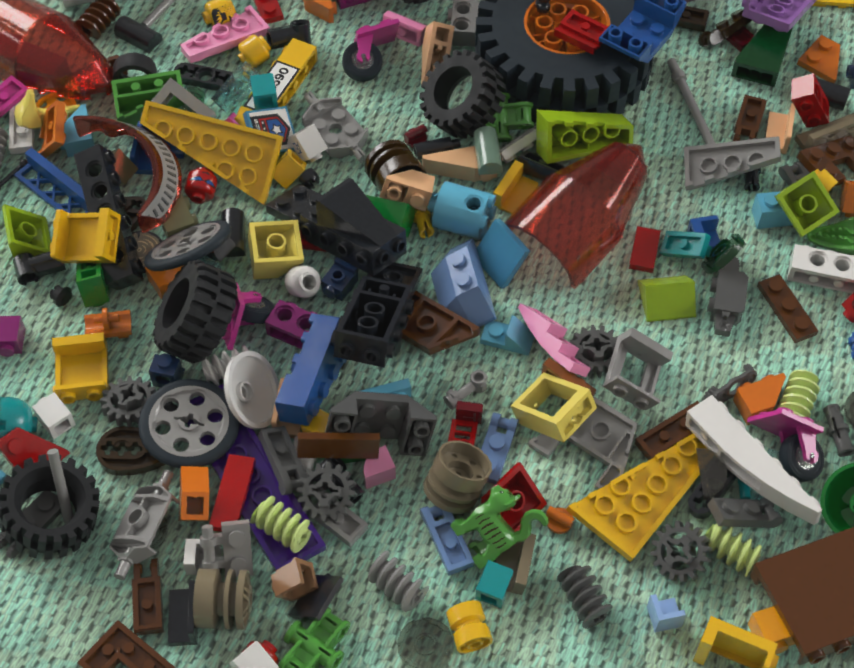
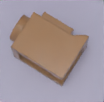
M294 557L290 563L277 569L271 575L272 590L277 598L292 602L318 589L313 563Z

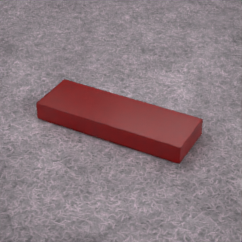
M234 454L228 455L209 522L210 525H213V531L222 532L221 522L241 519L256 464L255 458Z

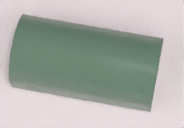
M483 126L476 129L473 134L479 175L502 173L503 167L496 129L491 126Z

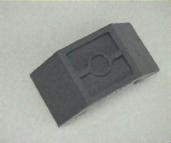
M355 391L330 409L325 432L380 433V438L398 439L400 455L426 456L437 422V416L408 395Z

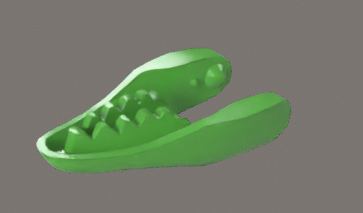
M854 217L815 228L807 233L808 240L823 248L847 255H854Z

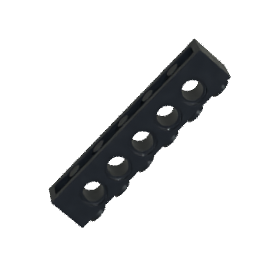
M100 144L74 154L88 213H99L100 208H110L121 215L115 263H101L106 285L115 290H121L144 281L142 274L144 267L137 255L136 249H138V244L134 236H132V221L126 213L125 206L127 202L120 190L121 179L115 171L114 163L116 160L111 150H107Z

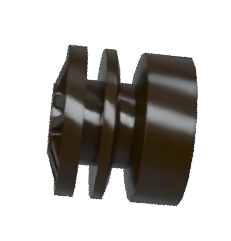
M388 140L380 143L372 149L365 161V172L380 193L388 175L412 169L427 174L411 150L400 140Z

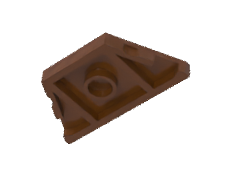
M415 291L412 298L414 301L413 313L411 316L408 315V323L406 329H403L402 339L425 353L432 355L477 337L480 334V327L420 292Z

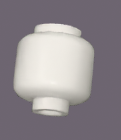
M294 266L285 275V288L295 297L309 298L314 296L320 289L321 278L319 273L312 267Z

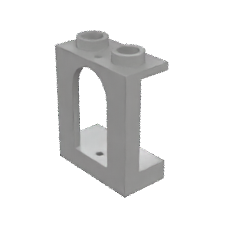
M171 77L151 101L167 105L175 96L197 114L212 118L217 117L212 109Z
M632 327L617 337L603 387L610 390L615 396L632 403L637 409L648 410L660 403V399L653 396L661 366L671 361L673 352ZM627 352L646 363L639 387L620 376Z

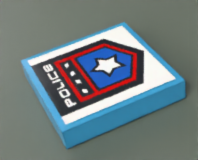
M287 106L251 110L243 113L246 127L284 137L279 155L284 154L289 148L295 152L288 139L295 132Z

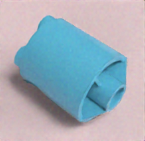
M445 181L438 193H432L428 203V211L433 212L432 225L437 229L482 240L489 229L487 226L489 219L493 220L497 209V206H494L496 195Z

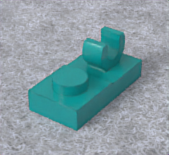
M666 231L660 254L676 258L704 259L705 256L710 257L712 247L709 245L711 236L707 233Z

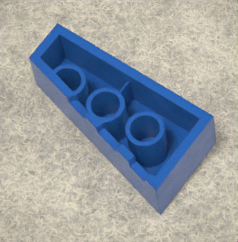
M311 313L308 320L311 324L309 332L304 331L301 337V342L303 343L300 354L295 353L292 359V374H286L275 400L280 421L309 426L313 417L318 414L319 406L323 399L328 396L333 381L338 378L339 370L343 363L347 362L346 359L333 357L334 346L330 344L332 333L336 330L340 317Z

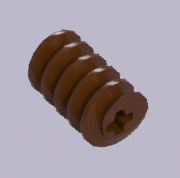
M94 0L89 8L75 21L74 25L77 32L86 38L93 37L99 39L101 33H104L106 28L110 27L111 22L116 20V16L121 14L120 7L115 0Z

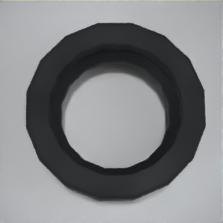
M126 53L120 55L114 62L112 79L130 78L122 73L127 70H139L147 75L157 73L156 64L150 57L144 54Z

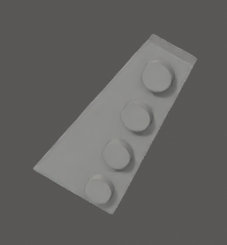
M779 136L684 147L686 191L781 162Z

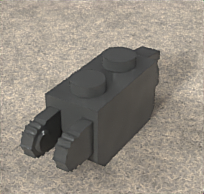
M736 257L718 271L717 278L712 277L710 292H714V296L709 297L707 312H711L710 321L714 322L715 335L729 337L733 325L741 322L742 313L745 311L749 277L744 272L739 271L740 260Z

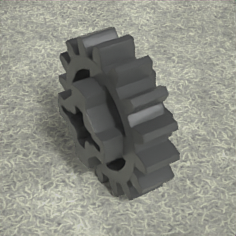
M591 325L589 331L582 327L581 333L575 332L573 340H570V343L579 348L575 358L591 368L588 377H591L593 372L597 373L598 378H601L602 372L607 374L618 336L613 337L614 330L605 332V326H601L600 330H596L595 326Z
M128 376L127 381L118 378V384L109 383L110 390H103V397L100 398L103 415L108 417V422L110 423L116 420L119 427L123 422L127 423L128 427H131L132 422L138 424L141 410L146 401L156 392V388L151 387L149 380L143 383L142 377H138L134 381L131 376Z
M327 462L325 468L317 463L316 471L313 472L308 468L306 471L309 477H300L299 479L304 483V486L297 488V491L303 494L297 500L300 504H306L303 508L306 514L312 511L311 518L314 520L321 515V520L327 523L329 516L334 521H338V513L347 516L348 513L345 508L347 506L354 507L350 498L357 496V493L351 490L356 485V482L354 480L348 481L351 473L349 471L342 473L343 467L339 464L333 469L331 462ZM334 476L341 479L344 487L335 484L336 479ZM321 477L315 485H312L317 478ZM327 487H329L331 490L335 492L327 494V498L321 493H318L326 491ZM310 497L319 500V509L313 505ZM341 499L340 504L333 508V505Z
M676 521L675 528L670 524H666L665 533L657 531L660 537L659 541H652V544L657 546V550L650 552V554L658 558L653 565L655 567H662L660 574L663 576L669 574V579L676 581L679 576L680 581L685 583L688 580V575L692 579H698L696 572L699 570L705 573L704 562L711 563L712 561L706 557V553L713 551L711 547L705 546V543L710 540L709 537L700 536L703 530L699 527L693 529V524L690 522H686L685 526H683L682 522ZM677 534H687L683 535L680 539H675L673 537ZM675 545L683 547L682 550L688 558L680 556L681 553ZM698 546V555L696 556V547ZM682 564H687L690 566L683 570H676V568H679Z

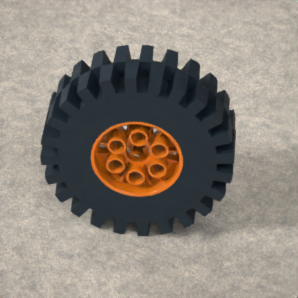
M536 0L480 1L478 17H476L475 53L496 67L499 73L503 75L504 80L502 82L506 84V90L502 92L510 94L508 103L524 101L533 103L531 116L534 124L537 122V110L607 113L608 110L612 114L624 113L626 102L633 106L639 100L640 90L645 91L647 88L654 57L649 63L641 62L604 43L592 55L554 36V29L560 25V22L571 9L608 27L610 24L618 27L633 10L635 0H550V10L548 13L543 14L538 12L535 6Z

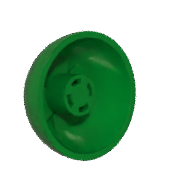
M854 463L847 464L836 470L827 479L822 489L820 498L822 515L828 526L835 533L854 527Z

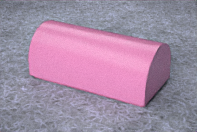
M389 10L384 13L383 20L399 19L400 23L396 38L418 47L423 44L425 27L427 25Z

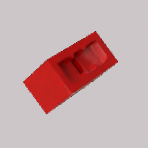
M812 73L792 79L791 100L805 126L811 128L828 124L829 101L815 74Z

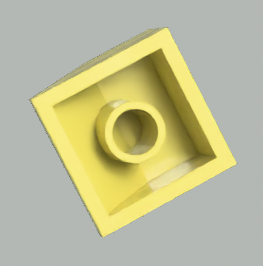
M298 220L249 223L248 244L253 280L279 278L294 266L304 263Z

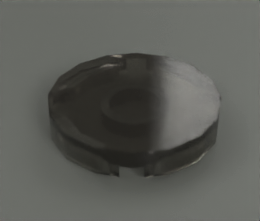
M430 617L408 622L401 630L397 640L398 655L402 663L408 668H444L451 660L454 651L453 637L449 628L441 621Z

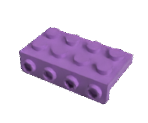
M743 0L742 7L744 9L742 16L752 19L757 24L771 26L776 31L788 32L817 0Z

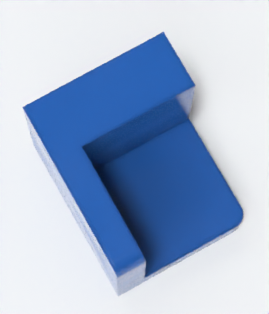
M717 215L690 219L687 232L709 234L711 236L709 245L713 248L720 242L716 231L719 218Z

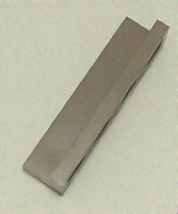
M854 113L798 134L795 137V141L804 150L852 135L854 138Z

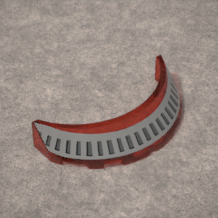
M74 116L73 121L79 137L95 131H101L109 137L130 135L137 140L150 159L153 169V181L149 196L137 213L139 227L142 233H145L164 224L171 216L170 212L176 205L182 191L180 164L176 155L171 151L170 146L153 132L133 124L99 116Z

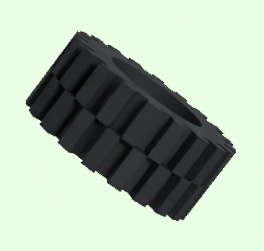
M465 49L462 52L455 50L453 51V56L449 54L442 56L444 60L442 63L437 60L433 64L435 67L433 72L430 70L427 72L426 76L429 79L427 82L423 81L421 85L425 91L421 92L419 99L424 101L420 104V108L424 111L423 115L425 118L430 120L429 122L453 137L467 139L468 135L473 137L476 129L486 126L488 122L491 124L495 122L494 114L496 112L500 114L502 111L499 103L505 102L506 96L501 92L506 90V84L502 82L504 78L499 73V70L477 53ZM472 76V88L468 97L458 107L448 109L450 97L456 86L465 78Z
M46 454L39 455L38 462L35 463L32 458L24 460L23 469L19 465L12 469V477L6 476L3 488L1 487L0 528L2 532L6 531L5 539L9 544L16 540L17 551L22 553L27 548L29 549V557L37 558V554L40 552L45 553L44 559H52L54 552H58L59 558L67 556L68 548L75 552L80 549L81 540L84 543L88 541L91 530L94 531L100 493L99 488H95L96 480L93 475L87 477L88 469L85 466L81 465L78 469L75 468L76 460L69 458L67 463L61 462L69 498L74 505L76 513L67 524L54 529H44L33 525L25 518L21 509L24 502L35 493L41 491L56 492L50 463L47 460Z

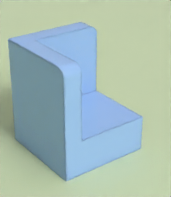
M656 594L650 595L647 610L654 632L682 627L686 614L684 610L679 611L675 598L658 601Z

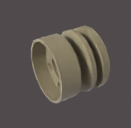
M448 441L439 448L433 465L423 482V490L427 498L440 509L455 514L466 513L474 508L492 472V463L480 448L463 441Z
M199 568L196 575L193 597L195 628L216 629L220 616H223L225 629H232L235 617L237 630H246L253 601V589L249 570H240L238 580L236 581L235 570L229 569L225 582H222L219 569Z

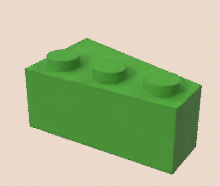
M180 70L111 80L116 116L121 133L133 128L125 123L137 126L138 121L141 120L145 101H152L170 77L183 87ZM173 96L166 106L178 108L185 104Z

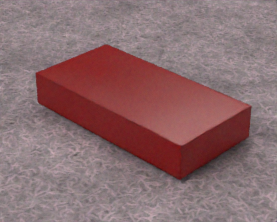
M637 226L629 269L653 273L661 230Z

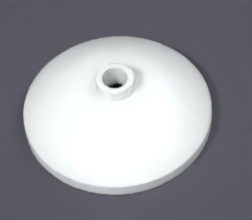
M255 351L240 352L230 360L225 371L224 394L226 402L232 414L244 426L250 429H261L269 426L279 387L278 378L273 367L264 356Z

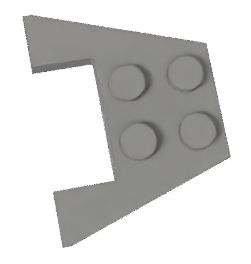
M593 396L597 409L567 441L608 466L595 484L594 489L598 490L624 474L638 423ZM541 434L538 437H533L528 442V446L548 459L561 441Z

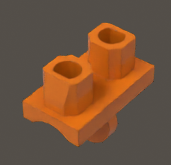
M102 308V313L84 315L85 334L104 332L105 338L118 337L119 339L128 338L132 335L130 310L109 312L108 308Z

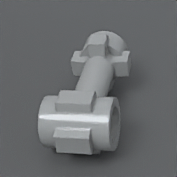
M481 370L474 371L470 374L469 383L457 391L450 389L446 392V396L443 397L446 405L453 410L457 406V401H462L472 392L481 393L487 390L488 376Z

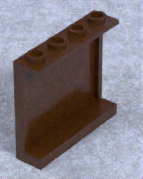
M854 527L754 564L750 576L755 585L762 583L801 654L797 661L799 665L807 662L813 665L824 660L828 654L835 652L839 655L852 648V645H854Z

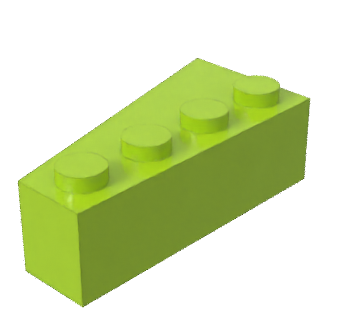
M537 110L536 152L547 164L633 147L634 126L622 114Z

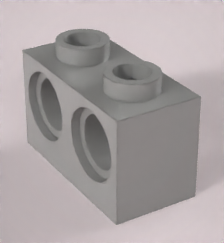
M453 0V7L448 8L447 21L451 22L448 25L455 26L452 39L453 46L475 47L476 17H478L479 1Z

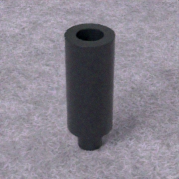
M450 136L413 144L414 154L418 160L422 159V155L461 148L459 138L451 140Z

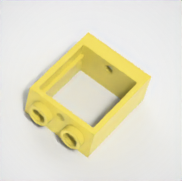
M543 372L511 405L516 419H519V424L564 443L597 409L590 389ZM551 394L568 400L554 416L536 410Z

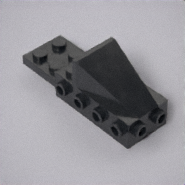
M351 178L343 181L324 195L299 183L266 204L268 214L282 221L298 220L302 239L372 276H375L407 253L406 229L385 219Z
M393 262L375 276L370 274L363 276L357 289H354L352 299L347 303L345 313L340 317L336 330L332 333L330 344L334 346L333 357L385 368L388 359H393L394 354L400 352L403 329L405 330L407 327L408 315L411 316L413 313L414 301L412 298L421 280L423 268Z

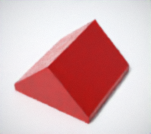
M517 462L495 484L503 489H508L514 496L518 494L521 496L514 507L500 513L514 531L520 530L521 518L526 511L531 509L542 510L547 505L544 497L521 462ZM490 490L481 497V504L488 501Z

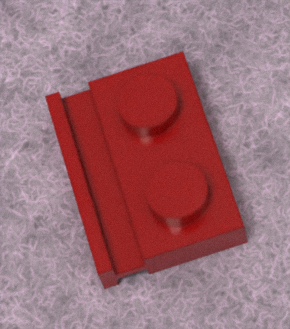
M571 9L560 22V25L554 29V36L593 55L595 50L599 49L603 44L599 41V37L608 26Z

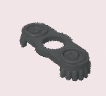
M750 364L744 365V373L732 378L719 389L711 386L705 392L704 400L713 395L718 402L724 403L735 396L736 390L740 385L746 382L753 383L757 372ZM738 383L737 387L729 393L731 387Z

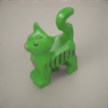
M495 485L490 490L488 501L478 505L467 519H456L450 526L457 536L473 530L478 531L483 540H474L468 546L478 553L472 559L477 567L482 569L486 566L488 560L494 561L502 552L518 542L525 541L531 535L533 520H538L543 526H547L549 521L546 514L538 509L526 511L521 518L520 530L514 531L500 513L514 507L521 496L520 494L514 496L508 489Z

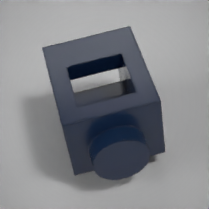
M336 258L334 265L321 280V289L324 295L330 299L336 298L343 301L358 282V268Z
M166 353L161 355L155 354L149 369L153 386L160 388L166 384L182 380L185 372L180 359ZM162 376H163V377H168V378L170 379V381H168V380H163V379H161V378H162Z

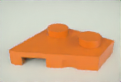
M821 35L798 59L797 65L835 84L838 73L840 44Z
M56 100L46 109L39 138L44 139L38 153L45 158L63 146L66 140V134L64 133V124L67 119V113L65 112L66 103Z

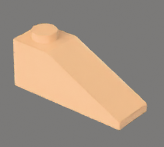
M433 21L425 27L422 45L421 85L423 81L427 82L429 79L426 76L429 70L431 72L434 71L435 67L433 64L437 60L442 63L444 61L442 56L445 54L450 55L455 26Z
M474 146L422 155V166L429 174L473 182H488L493 178H497V174L479 175Z

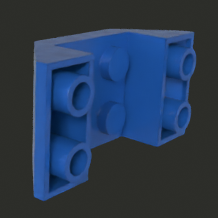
M635 0L633 10L618 27L610 24L599 37V41L638 61L649 63L671 37L687 2L684 0Z

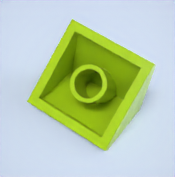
M814 171L774 196L800 237H803L840 212Z
M4 204L2 211L8 245L13 258L21 253H31L35 256L50 252L51 240L46 217Z
M688 276L641 279L637 281L647 322L696 317L695 281Z

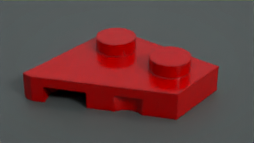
M16 427L0 439V452L13 468L19 465L23 469L24 460L32 458L34 463L38 462L39 455L46 454L47 460H49L47 451L54 448L58 449L59 455H62L61 460L70 454L67 449L19 427Z

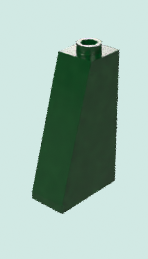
M764 24L736 57L731 76L775 87L793 27L788 32H779L773 27Z

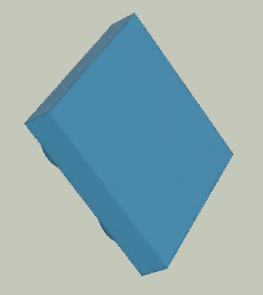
M501 219L493 221L477 247L482 268L501 289L509 285L530 253V250Z

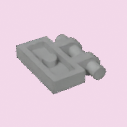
M249 519L221 522L222 533H213V525H203L202 536H200V546L204 552V559L201 561L202 569L224 568L225 578L229 569L235 570L236 577H238L240 570H249L250 576H252L253 563ZM223 544V556L215 557V546Z

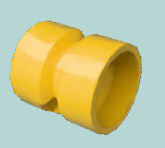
M476 600L465 601L448 609L446 616L450 629L455 631L453 634L454 642L459 653L466 654L484 649L493 642L489 627L486 623H483L486 617L481 602Z

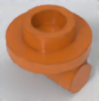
M550 506L546 512L549 521L547 527L552 532L563 534L572 528L575 518L565 508Z

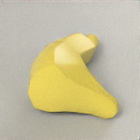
M27 89L26 95L15 107L14 115L19 126L28 129H41L47 108H38L36 106L33 89ZM65 104L67 119L69 115H72L79 108L80 104L70 106Z

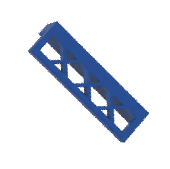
M32 147L25 152L28 164L14 174L17 180L55 210L62 209L71 213L72 208H83L86 211L84 213L88 212L81 185ZM32 169L37 172V179H26L24 177ZM51 183L53 191H41L40 184ZM66 195L69 197L68 203L58 204L55 202L56 196Z

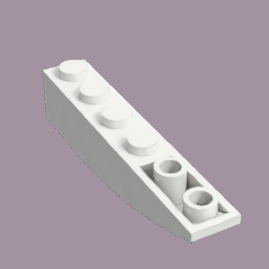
M711 395L687 411L685 425L736 477L761 496L787 512L813 525L819 522L822 509L816 498L809 496L802 489L800 482L783 469L780 461L775 457H771L766 452L761 441L753 438L747 432L744 424L740 420H736L729 413L728 408L723 402H718Z

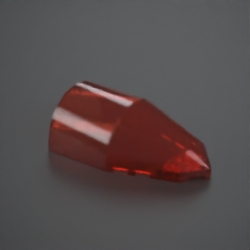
M0 0V80L5 81L12 75L26 87L37 89L38 93L45 94L46 91L55 92L57 96L78 100L91 99V95L106 92L109 95L113 92L111 84L113 68L72 18L36 0Z
M613 142L548 175L504 222L511 231L514 228L522 230L544 245L559 260L568 273L573 289H576L621 240L624 234L625 226L631 217L633 207L647 179V168L642 147L638 144Z

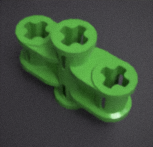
M503 93L506 98L505 102L499 103V106L502 107L501 113L496 112L493 116L496 118L493 124L488 122L486 126L496 129L498 142L512 141V136L509 135V130H526L534 127L531 116L533 103L526 101L508 103L510 94Z
M329 607L321 620H314L308 629H305L303 623L297 620L290 626L284 636V642L287 644L292 643L294 646L282 658L278 667L318 668L321 664L325 668H337L343 660L344 652L341 650L336 651L333 648L348 632L351 623L347 620L342 621L332 614V610Z

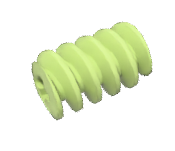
M794 370L791 372L777 408H789L793 410L794 414L809 418L811 415L810 411L814 407L813 403L817 399L816 395L820 391L818 376L807 370Z
M271 495L255 509L250 523H255L258 529H264L267 535H273L274 540L281 541L283 546L290 547L293 553H297L307 544L311 536V530L308 529L310 520L305 519L300 524L301 514L297 513L291 518L293 509L288 507L282 512L284 503L280 501L273 506L275 497Z
M717 523L713 524L704 535L710 539L707 542L708 547H711L713 551L718 549L717 559H722L727 555L726 565L730 566L737 562L735 571L740 572L747 568L745 577H748L754 564L761 557L762 546L759 544L752 549L751 538L742 543L743 533L740 532L733 537V527L723 530V526H718Z

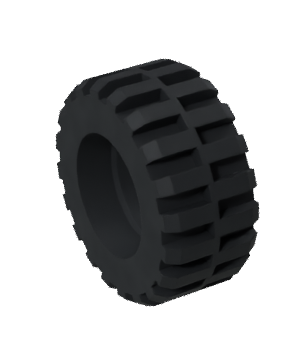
M201 260L189 261L188 264L182 266L181 270L176 273L173 281L170 282L157 311L153 336L158 349L190 363L201 362L206 357H209L213 349L219 345L220 339L224 337L227 331L226 328L231 322L232 313L235 310V299L238 294L236 289L238 287L234 277L230 273Z

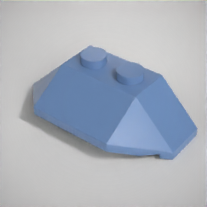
M470 239L451 248L431 273L438 303L479 327L497 319L475 241Z

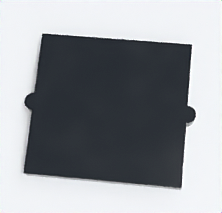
M329 573L326 575H316L318 589L299 598L289 616L301 619L304 622L307 620L320 621L344 579L341 576H331Z

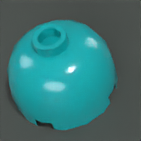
M0 397V439L16 427L30 433L37 432L38 417L32 416L31 407L27 402L20 398Z

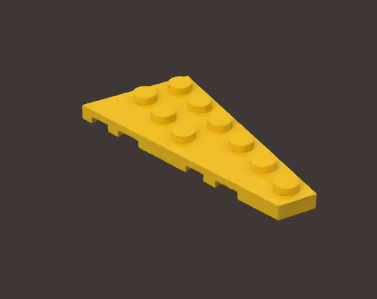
M148 100L145 101L140 124L264 206L266 205L283 136Z
M691 434L671 448L658 453L647 462L639 464L610 481L604 487L591 492L578 502L572 503L566 508V511L631 562L714 455L694 434Z

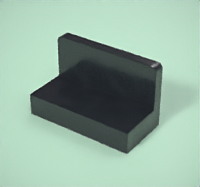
M189 580V589L169 590V646L198 645V628H195L193 619L195 580Z

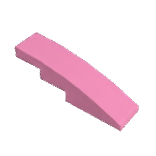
M520 303L518 308L527 327L547 353L569 372L587 377L591 368L575 358L579 348L563 338L568 329L539 310Z

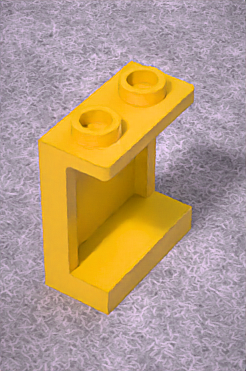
M100 208L99 213H68L62 209H57L53 221L54 230L50 244V257L62 263H115L121 215L110 208Z
M104 332L52 338V348L55 353V386H53V393L55 392L64 404H72L76 400L83 399L90 401L100 400L103 397L102 391L109 390L108 344Z
M710 616L693 661L704 666L711 651L749 668H776L780 656L775 654L778 643Z

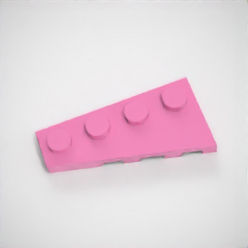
M249 5L244 8L245 12L242 14L235 13L230 22L224 24L217 23L212 26V31L208 33L202 32L180 44L181 52L190 63L198 62L207 57L238 47L242 41L253 34L258 37L260 35L265 37L267 29H270V27L255 9Z

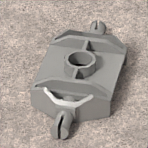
M311 91L305 93L304 99L307 100L310 106L302 116V124L304 127L315 124L328 147L325 150L327 154L338 159L354 155L360 163L366 161L367 155L361 148L365 146L368 139V128L366 127L364 130L342 105V98L317 99ZM334 128L342 130L338 134L329 132Z
M164 470L158 483H153L152 486L139 487L134 494L109 545V548L118 556L117 559L120 561L114 573L115 578L125 580L133 564H137L156 554V551L150 547V544L156 536L163 517L167 513L170 502L180 503L168 491L170 482L174 477L173 472Z

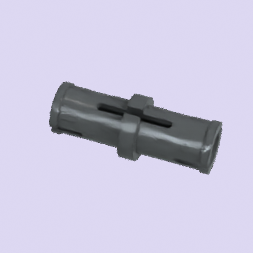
M838 404L827 405L823 408V412L829 425V436L834 439L838 456H851L854 454V448L848 434L850 429L848 424L844 423L840 406Z

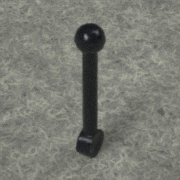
M26 159L20 160L19 165L0 181V190L17 171L28 164Z

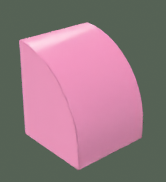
M386 445L379 447L378 459L365 460L364 483L366 489L396 479V467Z

